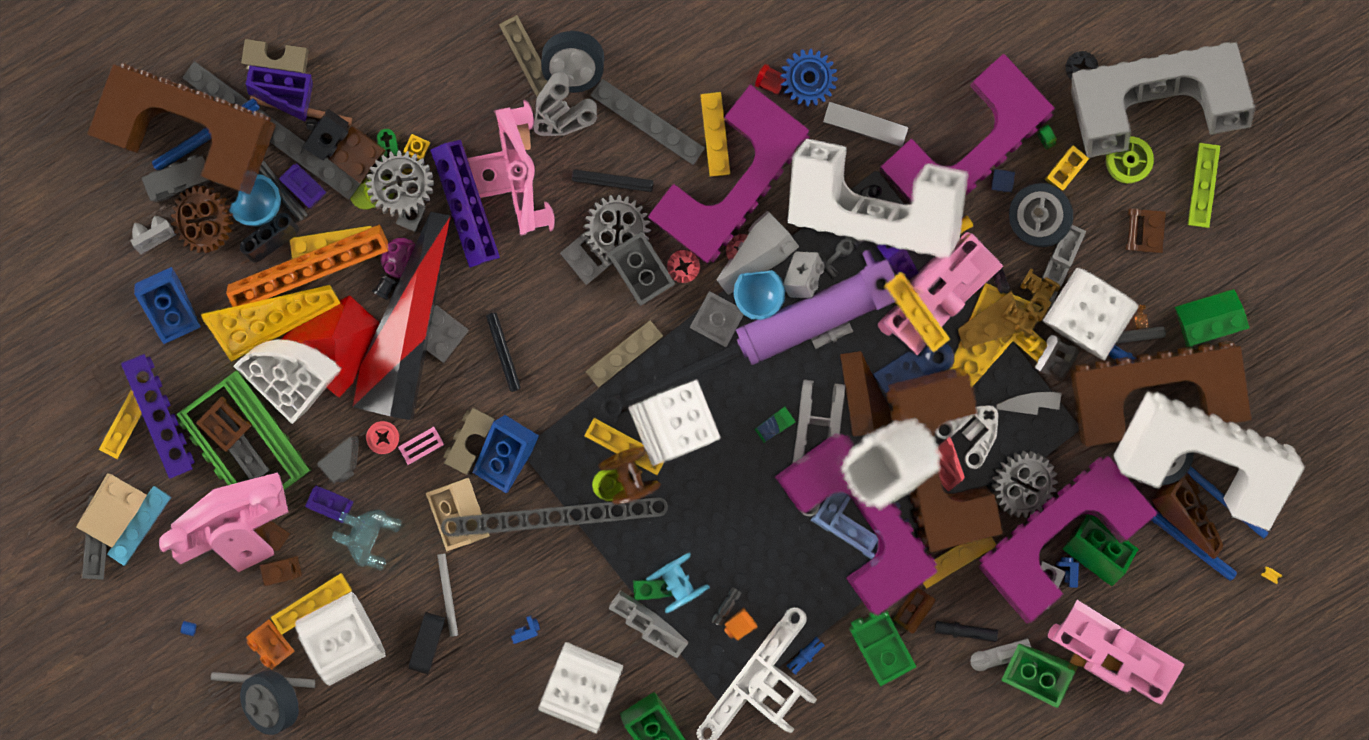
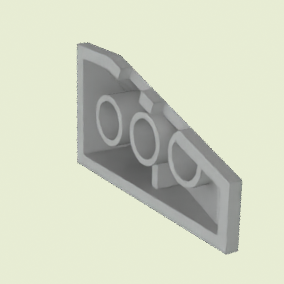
M768 211L751 225L748 230L750 232L744 242H740L738 246L740 249L734 258L728 261L717 278L718 283L728 295L734 292V285L740 274L768 271L783 262L799 247L790 233Z

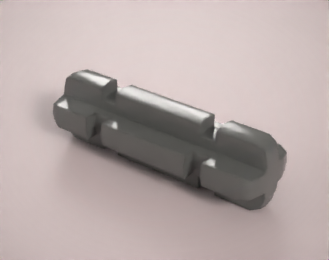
M734 587L730 589L728 597H725L718 608V613H715L713 616V623L718 626L722 625L725 620L724 617H727L734 606V601L738 600L741 595L739 590Z

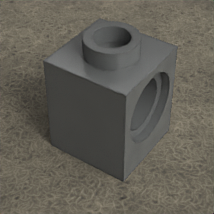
M417 206V218L412 221L408 220L407 213L403 212L402 218L399 216L396 224L417 233L426 209Z

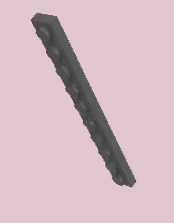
M195 61L182 77L199 91L233 104V107L234 104L241 106L249 101ZM260 108L256 110V112L270 117V122L276 124L270 140L273 145L350 200L361 185L327 157L323 161L303 148L305 141Z

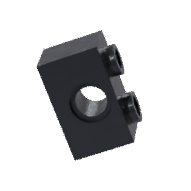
M327 109L306 139L303 148L324 161L327 155L331 157L337 149L335 145L337 141H343L348 133L346 128L349 122ZM323 133H328V134H330V135L332 136V138H331V139L325 138V137L323 136Z

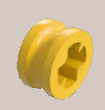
M1266 566V571L1261 576L1278 584L1277 579L1281 578L1282 575Z

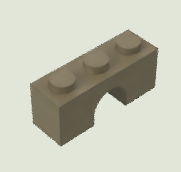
M245 39L241 64L247 66L246 70H249L250 65L306 73L309 53L307 48L286 45L283 57L278 60H271L267 55L268 44L266 42Z
M472 408L471 411L467 410L462 419L465 422L462 430L457 429L453 440H455L453 447H448L444 454L445 464L467 475L477 455L467 449L466 441L468 437L472 434H479L486 438L496 419L476 408Z

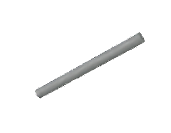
M212 672L211 680L244 683L246 679L253 675ZM286 678L291 686L315 687V680Z

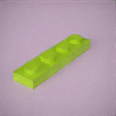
M1199 143L1188 218L1189 226L1209 228L1220 153L1219 145Z

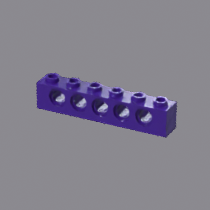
M462 141L448 142L431 149L469 268L500 258Z
M144 353L121 362L169 479L192 470L191 464L195 463L191 452L186 453L183 445L187 444L183 433L178 434L175 426L179 425L175 414L170 415L167 407L171 405L167 395L162 396L159 388L163 386L159 376L154 377L151 370L155 368L151 357H146ZM139 372H147L149 379L146 382H139L137 380ZM149 390L157 394L156 400L152 402L145 399V393ZM155 410H162L165 413L164 419L160 421L155 420L153 412ZM170 429L173 432L172 438L168 440L161 437L162 430ZM172 448H178L181 451V455L179 458L173 459L169 456V451Z

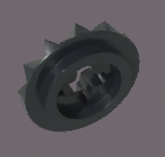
M1077 51L1068 58L1065 69L1070 80H1072V73L1080 70L1074 65H1080L1083 59H1085V66L1091 68V70L1098 68V61L1093 54L1087 51Z

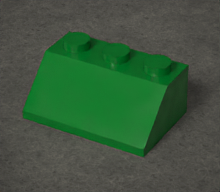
M1235 289L1174 307L1186 346L1196 345L1250 328L1244 308Z
M1087 514L1071 534L1063 550L1112 587L1125 575L1138 548L1128 540L1119 543L1098 518Z

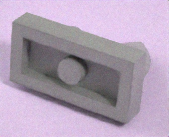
M154 216L150 230L139 223H134L133 239L130 241L133 247L140 254H143L177 234L174 233V228L167 220Z

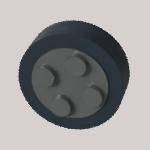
M264 670L244 681L240 692L241 705L247 719L258 731L267 735H275L291 727L297 720L299 708L295 694L296 691L281 674L273 670Z

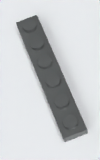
M604 79L600 81L591 94V97L692 165L695 164L705 149Z

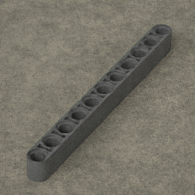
M647 498L623 504L606 502L452 517L442 522L441 530L444 535L454 537L658 517L667 512L668 504L662 498ZM656 501H660L663 505V509L659 513L654 512L652 508L653 503ZM635 503H639L642 506V512L639 515H635L632 512V506ZM614 505H618L622 509V513L618 517L613 516L611 513ZM594 507H598L601 510V516L598 519L591 517L590 512ZM573 509L580 511L581 517L577 521H573L570 518V512ZM552 511H557L560 514V520L557 523H552L549 520V515ZM532 513H536L539 516V522L536 525H531L528 521V517ZM511 515L518 517L519 523L516 527L508 525L507 520ZM490 517H494L498 521L495 529L487 527L486 523ZM470 519H474L477 522V528L474 531H469L466 528V522ZM449 521H453L457 526L453 533H448L445 530V524Z

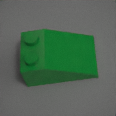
M1019 643L1001 681L1058 708L1078 666L1060 657Z
M655 692L620 713L624 727L634 740H686Z

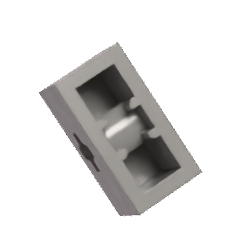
M794 253L783 283L789 297L812 299L815 290L818 288L820 275L824 271V263L818 253Z

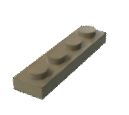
M516 15L499 24L536 97H538L547 81L542 74L541 60L520 19Z
M650 320L589 368L586 373L599 388L662 338L663 335Z

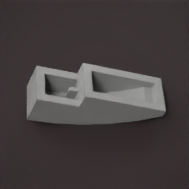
M1036 392L1018 395L996 404L994 408L1037 415L1038 407L1059 409L1061 393Z

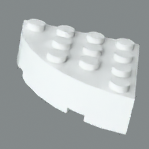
M289 340L264 342L254 347L234 365L292 424L307 412L341 370L333 360H330L315 349Z

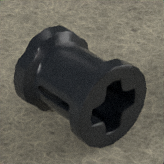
M381 274V280L377 287L372 289V292L388 301L390 291L398 282Z

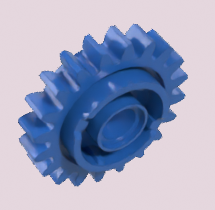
M809 49L808 55H806L805 51L801 50L800 57L793 53L794 61L787 59L786 62L789 67H782L786 74L780 75V78L786 79V81L781 86L788 87L784 94L791 92L790 100L797 97V105L801 104L804 100L806 107L809 106L810 101H812L814 106H817V99L825 102L824 95L828 97L832 95L829 89H836V86L831 84V82L838 80V78L832 77V74L837 72V69H830L834 63L833 61L826 63L828 55L820 58L821 51L813 55L812 49ZM805 73L813 74V83L805 82Z

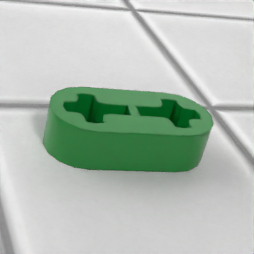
M1048 124L1038 129V137L1046 150L1056 145V136Z
M390 129L381 130L377 135V142L386 150L383 155L387 158V150H391L393 155L397 156L399 149L395 133ZM384 133L392 136V139L389 140L390 147L386 146L385 141H381Z

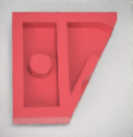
M950 437L938 445L939 448L937 449V453L941 455V458L938 459L941 484L948 492L965 478Z

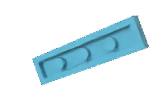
M153 486L139 510L107 555L125 566L172 497L156 486Z

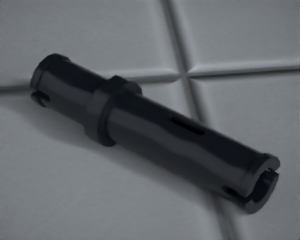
M936 620L935 634L952 635L953 638L959 636L993 642L997 641L998 629L962 625L956 621L948 623Z

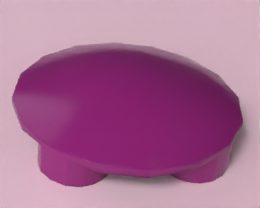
M395 238L389 241L388 251L381 254V265L384 271L392 277L401 278L416 244L406 238Z

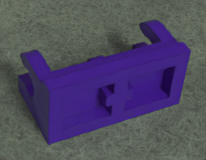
M298 164L292 165L279 178L310 209L327 193Z
M884 244L877 246L884 259L888 260L895 276L903 273L906 279L909 280L919 273L905 248L898 249L895 246L887 248Z
M315 485L305 507L345 523L354 501Z

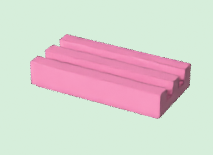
M432 427L398 448L409 465L445 444L435 427ZM433 432V437L409 451H405L404 448ZM435 440L438 441V444L411 459L408 455Z

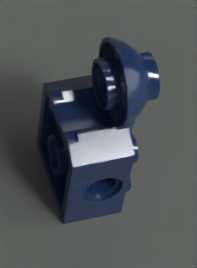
M947 343L943 344L935 352L931 351L926 345L920 356L906 352L873 373V376L887 396L889 384L950 370L954 364L955 355ZM936 352H940L943 355V361L940 364H936L933 361V354Z

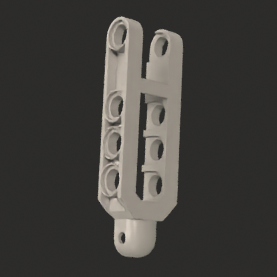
M803 380L793 463L804 456L805 446L807 445L808 424L828 426L827 439L835 433H840L845 392L844 384L834 383L830 418L810 416L814 381ZM820 503L806 513H801L806 516L815 515L819 510Z

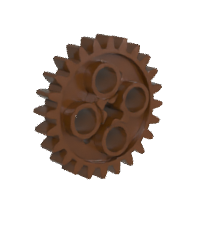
M194 186L185 189L186 192L180 193L181 198L175 199L178 205L172 206V209L176 211V214L171 215V217L176 219L175 222L171 223L173 226H177L174 233H180L178 240H185L184 247L190 246L191 251L197 250V253H208L218 250L220 246L225 245V240H229L226 233L232 232L228 225L234 223L229 220L233 213L227 212L231 206L224 205L226 198L220 199L221 192L214 193L213 187L207 189V186ZM216 215L217 217L216 219H211L207 221L188 223L189 219L203 218Z

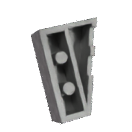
M199 154L187 158L188 161L184 163L176 162L169 165L167 169L156 170L147 176L141 177L150 201L159 203L186 192L185 189L212 182V180L201 177L207 160L206 157L199 156Z

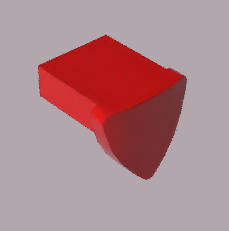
M765 64L759 71L755 87L759 88L760 86L778 95L782 88L781 84L786 79L780 78L782 73Z

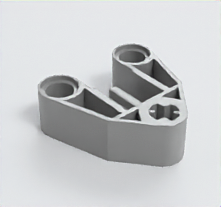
M555 73L536 99L533 129L540 136L567 135L594 124L597 119V105L591 99H584L570 108L566 101H562L569 92V78L564 73Z

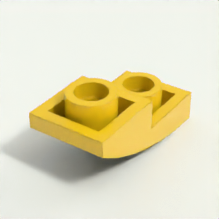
M411 134L402 156L409 151L410 158L417 154V161L424 159L430 142ZM406 168L402 171V174L409 175L412 169Z

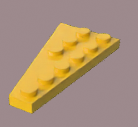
M985 283L969 321L1006 294H1000L997 287ZM1013 295L1017 308L1026 309L1030 301ZM1033 304V309L1039 312L1042 306ZM1019 332L963 349L960 340L951 369L961 367L968 372L973 387L1013 342Z
M327 285L201 315L232 362L247 354L254 347L271 341L340 304V301L332 287Z

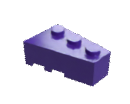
M249 65L246 80L248 94L306 122L313 87L311 74Z

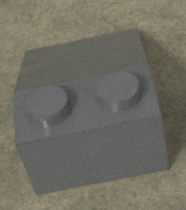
M643 232L638 233L607 253L640 306L675 285Z

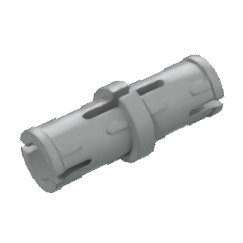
M846 322L811 338L815 349L832 341L833 343L836 342L838 338L853 332L850 323Z

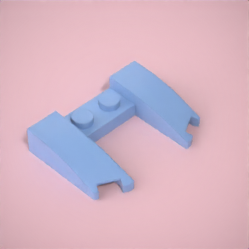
M837 492L829 495L822 501L818 512L813 515L811 521L826 531L835 534L872 560L878 550L876 534H873L842 514L851 499L846 493ZM898 502L895 503L899 509L901 505Z

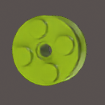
M1130 137L1128 150L1106 154V167L1109 174L1115 180L1122 183H1135L1142 180L1150 173L1154 163V156L1150 146L1144 140L1137 137ZM1127 157H1131L1133 162L1128 163Z

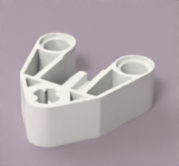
M977 406L978 414L973 415L976 419L962 432L969 441H972L984 427L987 429L964 455V463L969 468L976 469L982 466L997 437L998 411L993 406ZM985 410L992 411L993 414L991 415L993 416V418L984 419L983 416H985V414H983V412ZM973 416L946 422L944 424L948 425L950 429L948 435H940L939 428L935 435L940 439L951 438ZM972 453H976L979 456V462L976 465L969 463L968 458Z

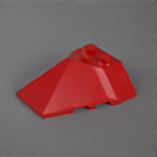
M349 295L340 300V304L288 331L281 340L304 344L333 360L341 370L326 388L340 398L354 383L360 365L380 322Z

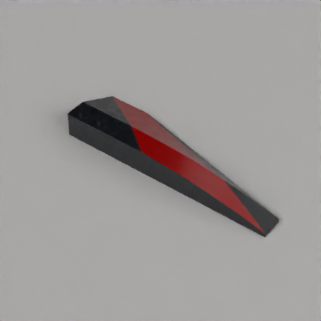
M430 212L360 365L353 407L406 420L414 419L451 215Z

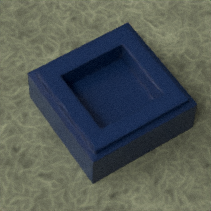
M994 169L991 190L1012 193L1015 172Z

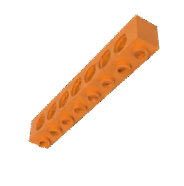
M377 225L228 284L226 294L232 307L266 300L387 252L388 240L381 225Z

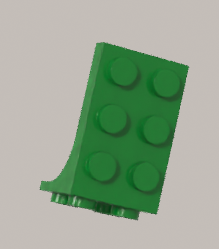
M886 609L877 616L869 612V617L864 620L860 617L852 621V626L849 627L880 687L916 668Z

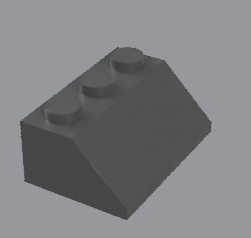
M357 436L346 439L317 463L333 483L338 481L340 483L346 482L354 475L353 470L356 469L359 445V438Z

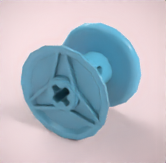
M690 552L665 565L646 578L647 581H652L662 575L668 585L666 589L671 590L677 600L666 608V613L685 604L710 587L705 584L694 590L688 580L690 578L689 575H685L681 569L680 564L690 558Z

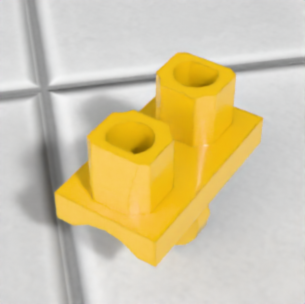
M1021 331L1013 342L1038 363V359L1047 347V342L1035 332L1031 338H1027L1024 336L1025 333Z

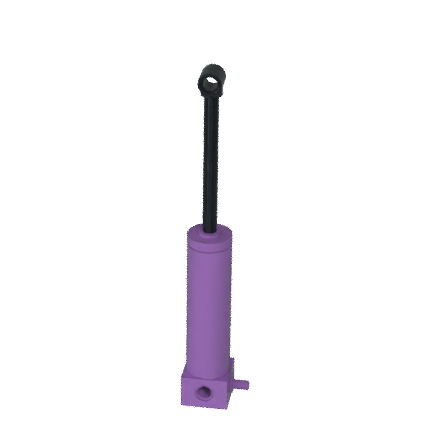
M870 250L864 251L862 254L868 266L864 267V270L860 271L859 274L815 293L812 299L804 298L780 309L769 318L755 320L744 325V327L736 329L739 337L737 339L738 344L626 395L621 396L618 394L607 398L602 403V412L609 418L617 417L621 413L626 412L627 407L741 355H744L745 358L748 357L751 365L759 363V361L770 358L868 312L878 310L895 302L886 288L881 291L876 287L877 280H884L887 284L895 277L888 260L875 262ZM611 401L618 405L617 412L613 414L609 413L606 409L607 404Z

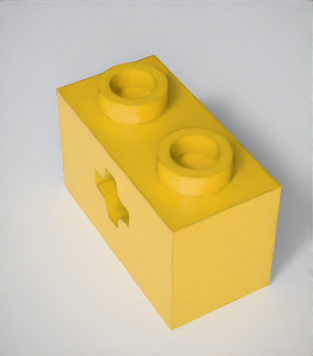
M1071 146L1044 180L1063 191L1089 158L1075 146Z

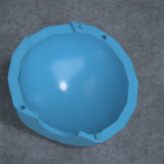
M257 175L251 194L238 190L237 199L234 203L232 202L229 211L233 213L232 216L236 221L244 225L261 226L266 224L276 216L280 209L281 197L279 189L270 178L264 175Z
M775 271L742 273L734 285V298L737 307L744 315L751 319L762 320L773 316L780 310L785 299V288L782 279Z

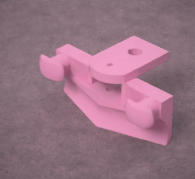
M523 100L524 107L516 109L509 107L495 111L503 151L467 159L480 198L512 192L520 234H526V232L533 231L537 227L549 225L551 232L555 225V217L550 204L544 202L545 209L534 211L532 180L535 174V167L531 157L526 153L517 129V125L528 123L529 130H531L534 125V113L530 103L527 100ZM491 169L495 174L494 179L486 181L483 178L484 170Z
M966 232L960 237L949 258L934 257L919 270L918 274L912 277L909 283L942 327L950 317L955 316L964 307L965 302L994 276L1003 265L972 233ZM940 277L943 282L930 293L927 289ZM894 306L878 323L881 332L889 336L891 333L895 334L916 355L927 345L899 306Z
M274 473L213 489L171 524L172 530L164 533L159 540L161 551L165 552L171 549L173 558L182 564L213 549L238 572L274 556L273 548L252 529L288 512L280 475Z
M1076 600L1061 625L1054 624L1048 633L1049 639L1087 660L1084 669L1127 693L1132 687L1161 705L1184 666V663L1123 629ZM1107 654L1123 663L1117 675L1100 667Z

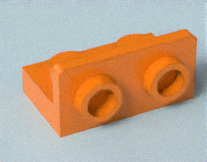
M270 619L246 637L249 647L253 651H257L261 656L260 660L263 665L271 670L295 652Z

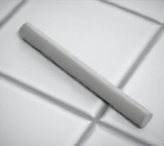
M439 554L437 556L450 637L457 636L458 630L446 554Z

